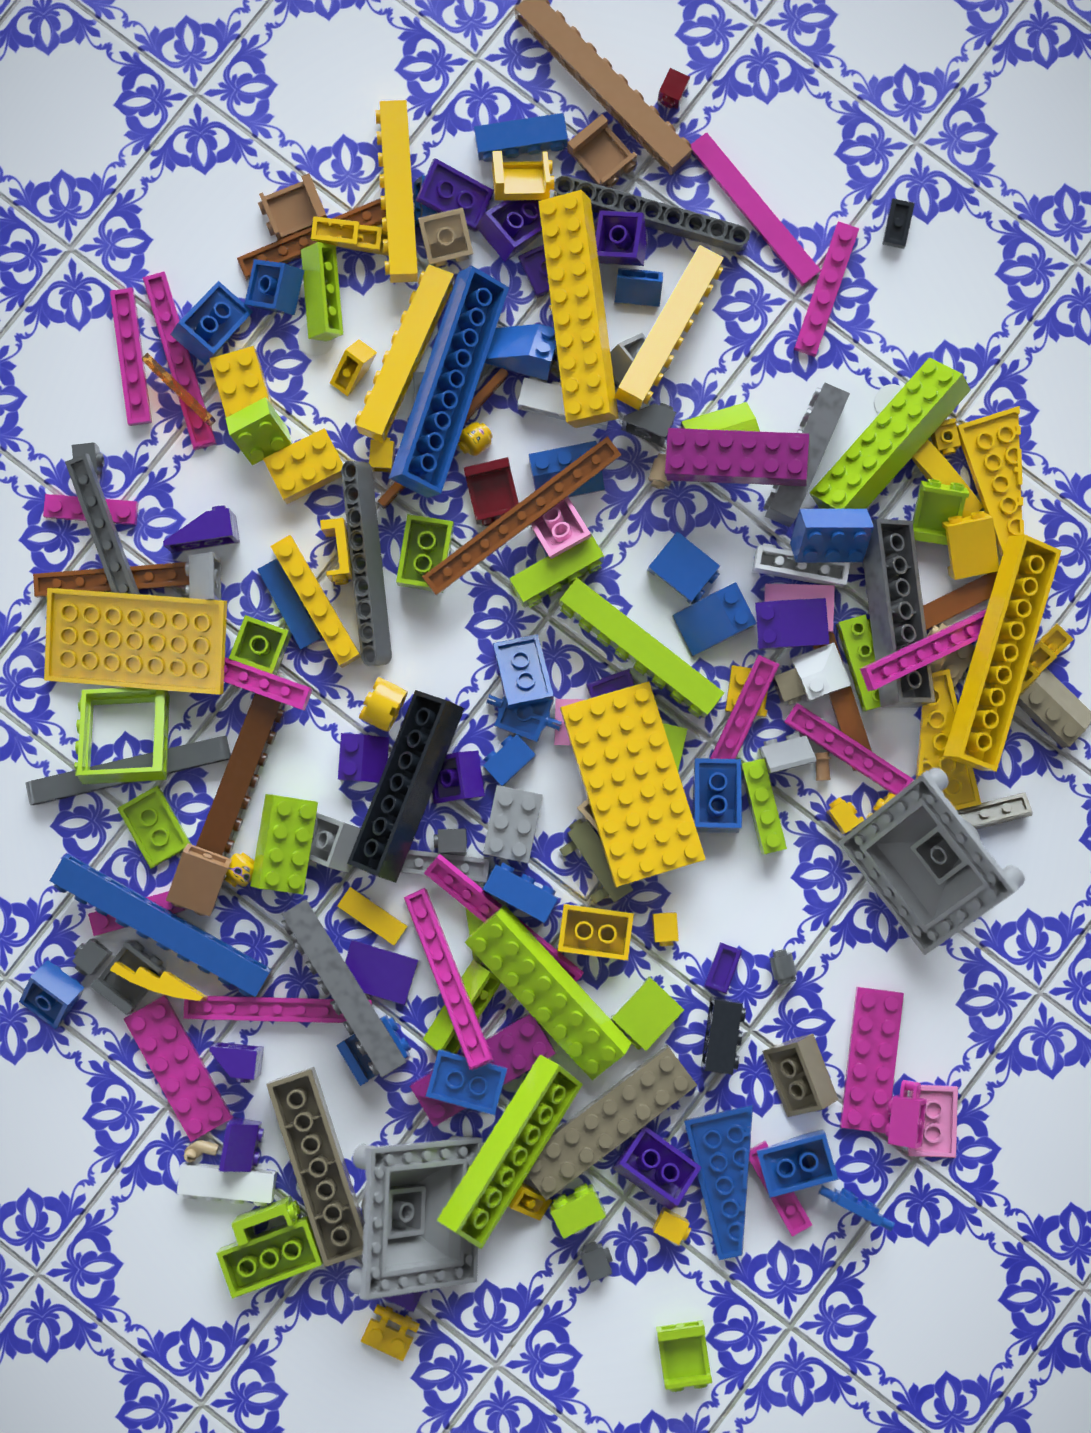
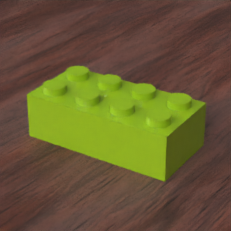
M592 536L556 557L550 559L547 556L509 578L510 586L523 608L529 606L531 609L540 604L544 596L549 595L552 597L561 592V588L568 583L571 586L576 578L581 580V576L586 572L592 574L601 569L604 554Z
M265 794L251 887L303 895L318 802Z
M308 1215L299 1218L292 1227H288L287 1223L254 1235L247 1244L238 1246V1243L235 1242L221 1247L216 1253L232 1299L323 1264Z

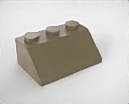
M1047 668L1019 695L1017 705L1062 748L1070 747L1091 723V711Z
M814 1034L797 1037L762 1051L787 1117L823 1110L839 1100Z

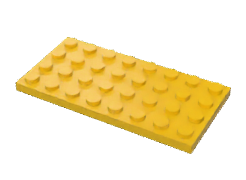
M47 588L44 681L221 695L223 694L227 601Z
M644 682L560 707L615 887L706 860L650 682Z

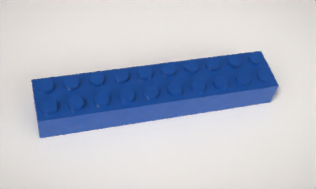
M474 266L458 272L389 479L427 498L442 493L509 290L508 286Z

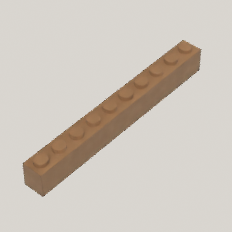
M523 0L515 8V18L670 175L691 157L692 149L689 141L684 137L680 138L675 132L674 126L668 121L665 122L660 117L658 110L652 105L649 106L644 101L643 95L638 90H633L628 85L627 79L622 74H617L612 69V64L606 58L602 59L597 54L594 45L590 42L586 43L581 38L579 30L574 26L570 27L565 22L566 19L563 14L558 10L555 11L550 6L548 0Z

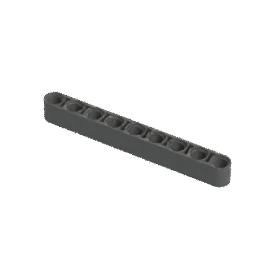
M560 176L554 182L555 197L578 190L590 193L592 195L590 197L592 212H630L626 211L624 206L631 204L635 207V210L631 212L644 213L645 226L648 228L733 252H742L747 247L750 238L749 230L742 225L570 176ZM561 186H567L570 190L562 193L558 189ZM610 198L613 203L605 205L602 203V200ZM647 211H654L657 216L650 218L645 213ZM669 217H676L679 222L671 224L667 219ZM691 223H697L699 224L700 229L693 230L689 227V225ZM718 229L722 232V235L714 236L711 231ZM736 235H740L743 237L744 241L741 243H737L734 241L733 237Z
M346 461L342 466L341 474L361 659L366 666L387 665L391 661L392 651L372 468L368 462Z
M227 736L168 748L167 774L229 760L231 753ZM153 752L91 766L90 770L153 767ZM76 770L28 781L25 782L29 804L32 806L133 782L82 784L78 776H75Z

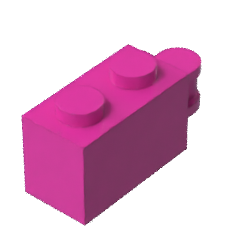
M903 1080L900 1094L893 1096L890 1100L888 1112L891 1114L890 1123L886 1127L888 1144L914 1149L922 1146L927 1099L920 1098L921 1084L919 1082ZM908 1090L913 1091V1097L907 1096Z

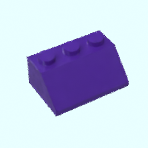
M646 1126L640 1129L613 1166L615 1171L668 1210L679 1205L702 1168Z

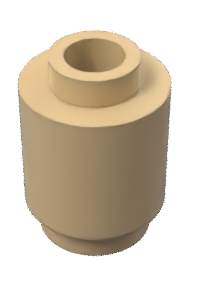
M659 453L657 458L654 459L648 480L652 482L651 486L658 489H664L671 484V481H667L665 476L666 454Z

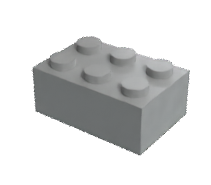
M497 785L483 854L529 863L543 794Z

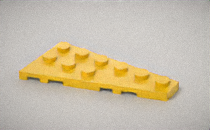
M1020 406L957 425L961 447L984 511L993 517L996 544L1001 556H1003L1008 536L1024 534V520H1022L1023 497H1021V485H1023L1022 453L1019 443V435H1021V426H1019Z
M944 669L932 672L935 703L922 706L916 779L932 768H939L948 777V786L942 792L956 810L980 805L981 800L973 767L943 756L958 703L950 670Z

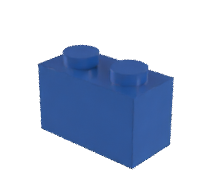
M518 734L514 737L509 735L501 743L503 747L497 753L493 750L483 759L486 762L483 767L501 786H504L536 756Z

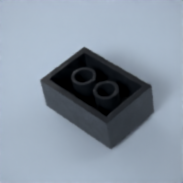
M710 997L701 1067L704 1071L733 1075L734 1069H738L739 1055H737L736 1049L737 1046H741L743 1032H740L739 1028L740 1022H744L746 1016V1008L738 1000Z

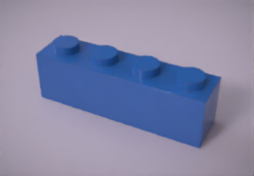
M564 113L474 126L479 161L492 162L493 151H502V157L509 159L516 158L519 154L537 155L546 150L558 152L567 147L568 142Z

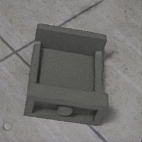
M130 940L125 941L124 947L101 976L96 978L90 985L126 1015L134 1011L149 990L110 971L115 962H122L135 972L139 967H146L158 976H161L166 970L162 966L164 962L153 954L149 956L144 952L145 947L136 940L133 942Z

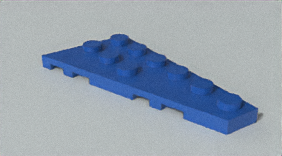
M753 1105L684 1121L694 1162L702 1167L697 1175L719 1260L738 1257L743 1254Z

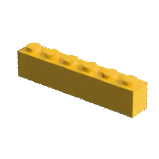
M288 535L271 545V549L338 665L343 668L361 658L358 649L292 536Z

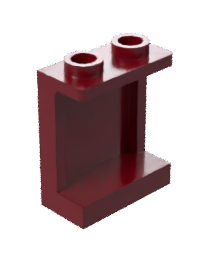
M508 457L463 467L477 524L489 526L519 504Z

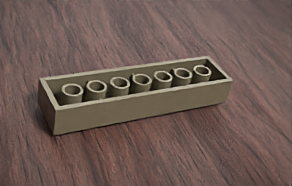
M666 1045L558 1127L529 1171L528 1177L547 1201L695 1088L697 1084L669 1046Z
M315 1067L268 1082L266 1086L324 1267L363 1255L365 1222Z

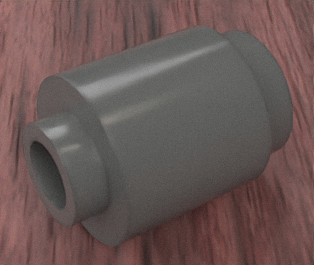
M786 949L772 952L773 956L769 960L774 980H777L778 985L795 982L797 971L792 952L787 953Z

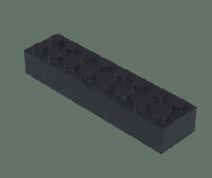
M415 690L347 864L397 883L465 708L448 700Z

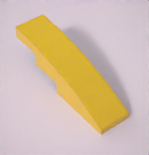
M313 216L311 240L351 250L389 256V253H384L383 239H388L387 231L383 232L382 227L360 225L357 221Z
M927 440L911 458L927 481L928 479H935L945 485H950L952 482L965 485L964 487L969 491V497L965 500L962 518L969 517L971 513L980 511L983 505L939 450Z
M1058 623L1034 644L1020 694L1074 640Z
M115 962L110 971L153 992L196 1001H206L208 996L171 972H163L161 977L146 967H139L135 972L122 962Z

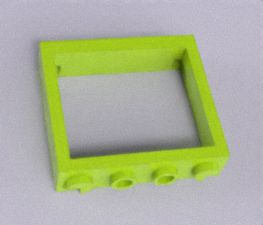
M130 687L82 690L81 699L78 702L80 719L76 723L77 732L79 733V741L75 743L78 762L74 763L76 769L75 776H78L82 784L167 780L169 692L167 690ZM155 702L153 767L90 770L94 705Z

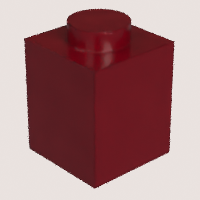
M669 68L658 92L657 100L667 108L674 107L678 109L688 89L690 76Z

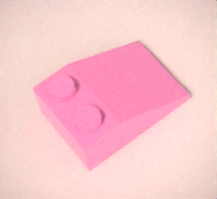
M566 497L530 525L550 559L592 537L569 497Z

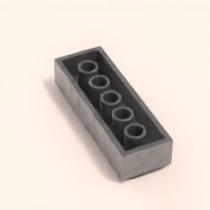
M824 382L822 388H816L809 402V406L812 409H807L799 425L803 429H798L797 432L809 433L810 438L807 486L773 485L772 488L776 489L775 493H770L763 509L767 510L765 517L788 527L795 521L848 400L849 392Z

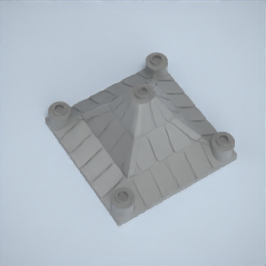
M932 768L921 774L838 842L924 956L1015 893L1025 882L1024 874L1018 867L1009 865L1002 869L997 864L996 860L982 844L976 828L964 820L944 796L942 791L948 786V777L939 768Z
M454 1135L448 1140L379 1147L361 1144L353 1152L354 1165L357 1168L366 1170L365 1194L361 1203L365 1224L363 1268H357L350 1273L348 1288L351 1292L359 1294L360 1299L370 1300L477 1282L478 1247L438 1222L437 1219L480 1152L482 1138H466Z

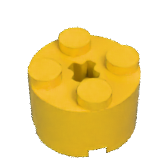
M378 677L373 686L375 691L367 694L363 703L366 706L363 707L358 718L383 731L389 732L399 715L400 708L403 707L408 691Z

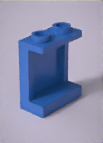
M678 531L647 569L651 574H656L687 599L689 604L693 600L698 602L706 592L703 590L704 586L708 582L712 585L720 575L717 572L720 565Z
M386 1014L380 1020L404 1059L410 1056L409 1050H411V1047L405 1037L401 1039L397 1033L399 1027L394 1018H388ZM353 1034L336 1046L357 1082L362 1086L374 1078L375 1075L368 1065L371 1062L368 1054L364 1056L361 1054L355 1044L359 1040Z

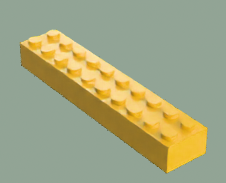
M582 190L538 201L566 422L574 428L619 419L617 400L614 398L616 393L591 199Z
M1025 534L1008 536L945 747L944 757L981 771L997 772L1062 550Z

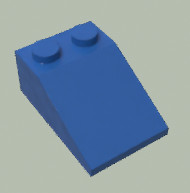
M218 280L177 323L170 335L206 366L210 361L209 358L214 357L253 311Z
M542 324L496 328L485 364L547 381L557 353L554 328Z
M736 582L672 615L692 657L757 624Z
M694 759L692 817L697 832H740L742 828L741 759Z
M823 1129L802 1134L757 1150L769 1198L839 1180L826 1133Z

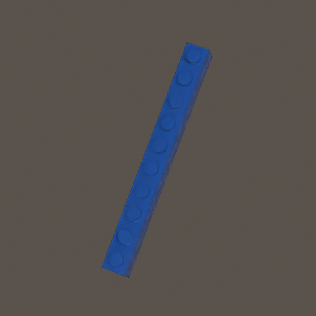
M70 854L63 856L49 880L54 883L53 887L63 893L70 892L75 895L74 899L78 902L93 905L95 911L104 916L109 914L116 918L115 922L125 928L130 926L137 930L136 934L144 939L151 938L157 941L156 945L166 951L171 949L178 953L177 957L185 962L192 961L196 963L199 970L207 974L211 972L219 976L218 980L229 986L230 984L235 985L239 988L238 991L247 997H251V995L257 996L272 970Z

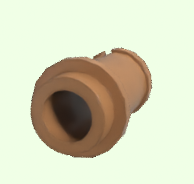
M829 752L815 753L816 781L831 780L829 759L831 757H829Z

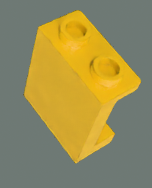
M493 151L492 174L495 201L545 200L550 198V190H554V176H550L553 172L552 160H548L547 152L542 153V161L503 162L502 151Z
M977 511L971 513L969 517L952 516L948 518V521L942 522V527L946 530L950 559V566H947L948 575L951 578L958 580L998 571L999 561L992 516L984 511Z
M344 518L320 520L321 530L326 537L336 536L339 569L326 571V576L331 582H335V585L348 584L349 580H353L347 523Z

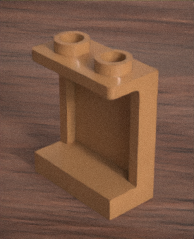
M603 114L567 142V151L598 185L611 188L619 181L618 177L624 172L626 174L630 173L636 167L637 154L635 152L631 153L608 127V120Z
M310 173L301 176L302 181L266 196H264L263 192L259 194L261 201L257 203L262 215H268L270 222H267L266 225L270 235H276L277 240L312 227L313 216L327 218Z
M188 843L182 852L166 901L171 902L176 907H185L193 910L197 915L210 917L215 909V903L232 859Z

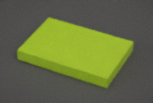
M159 785L117 808L150 869L182 852L188 843L191 844Z

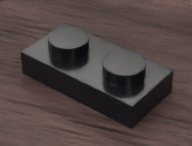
M892 198L882 241L883 245L901 249L905 248L915 203Z

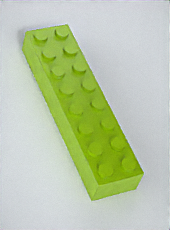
M929 357L810 491L809 494L820 509H867L971 391L964 375Z
M578 578L575 579L560 598V611L570 619L572 617L576 618L579 621L578 625L587 633H590V631L594 632L601 644L605 647L610 645L616 649L615 654L623 661L628 659L634 663L633 668L643 676L645 673L653 678L651 682L661 690L666 688L671 692L669 696L677 703L684 702L689 706L688 711L695 717L699 718L702 716L705 718L725 692Z
M503 905L465 941L466 945L592 1081L626 1054L632 1042L506 905Z
M539 1055L450 1200L443 1208L437 1221L482 1249L583 1084L559 1064Z

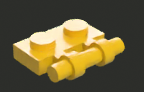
M377 1304L373 1313L382 1316L380 1322L371 1318L360 1342L404 1361L414 1338L407 1335L406 1331L409 1329L417 1332L420 1324L413 1321L412 1317L408 1315L402 1316L394 1312L393 1308L389 1306L385 1308ZM388 1320L401 1325L400 1329L397 1330L386 1325Z

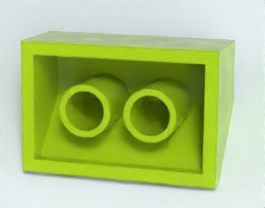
M747 402L681 421L683 429L760 431L756 417Z

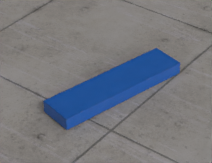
M278 559L258 568L260 576L299 648L302 650L321 640Z

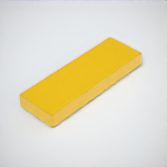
M352 887L348 889L337 907L394 946L408 927Z

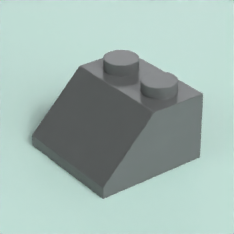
M652 404L625 415L621 430L663 447L668 436V428H671L674 423L676 412L667 404Z

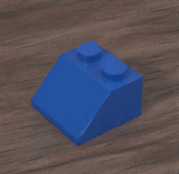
M254 259L244 304L277 313L295 315L305 270L285 263Z
M47 960L30 977L19 1002L54 1029H57L77 1003L85 987L76 979L63 972L59 966Z

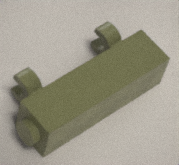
M579 819L569 826L571 831L567 834L572 841L559 849V851L565 857L578 849L596 875L603 888L590 896L593 902L596 904L609 895L615 903L634 889L630 883L615 887L601 840L587 820L582 822Z

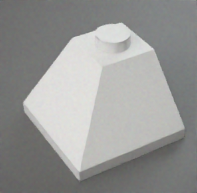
M835 643L791 659L805 690L807 702L851 686Z

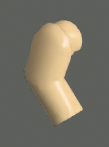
M196 1140L185 1149L184 1159L186 1162L192 1163L203 1153L216 1156L219 1144Z

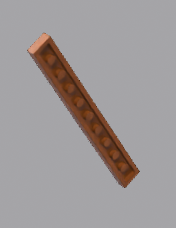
M607 436L423 575L422 578L437 596L621 457L622 454Z

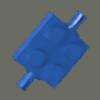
M491 694L488 696L489 699H487L486 704L498 707L495 727L518 734L537 743L546 726L558 731L561 729L560 726H562L563 722L550 718V710L554 699L508 709L505 696L502 699Z
M822 1185L818 1191V1194L830 1199L831 1202H836L839 1206L877 1226L892 1231L895 1222L888 1220L879 1213L880 1209L874 1203L864 1198L862 1202L859 1201V1198L854 1193L845 1188H842L841 1191L836 1188L831 1190Z

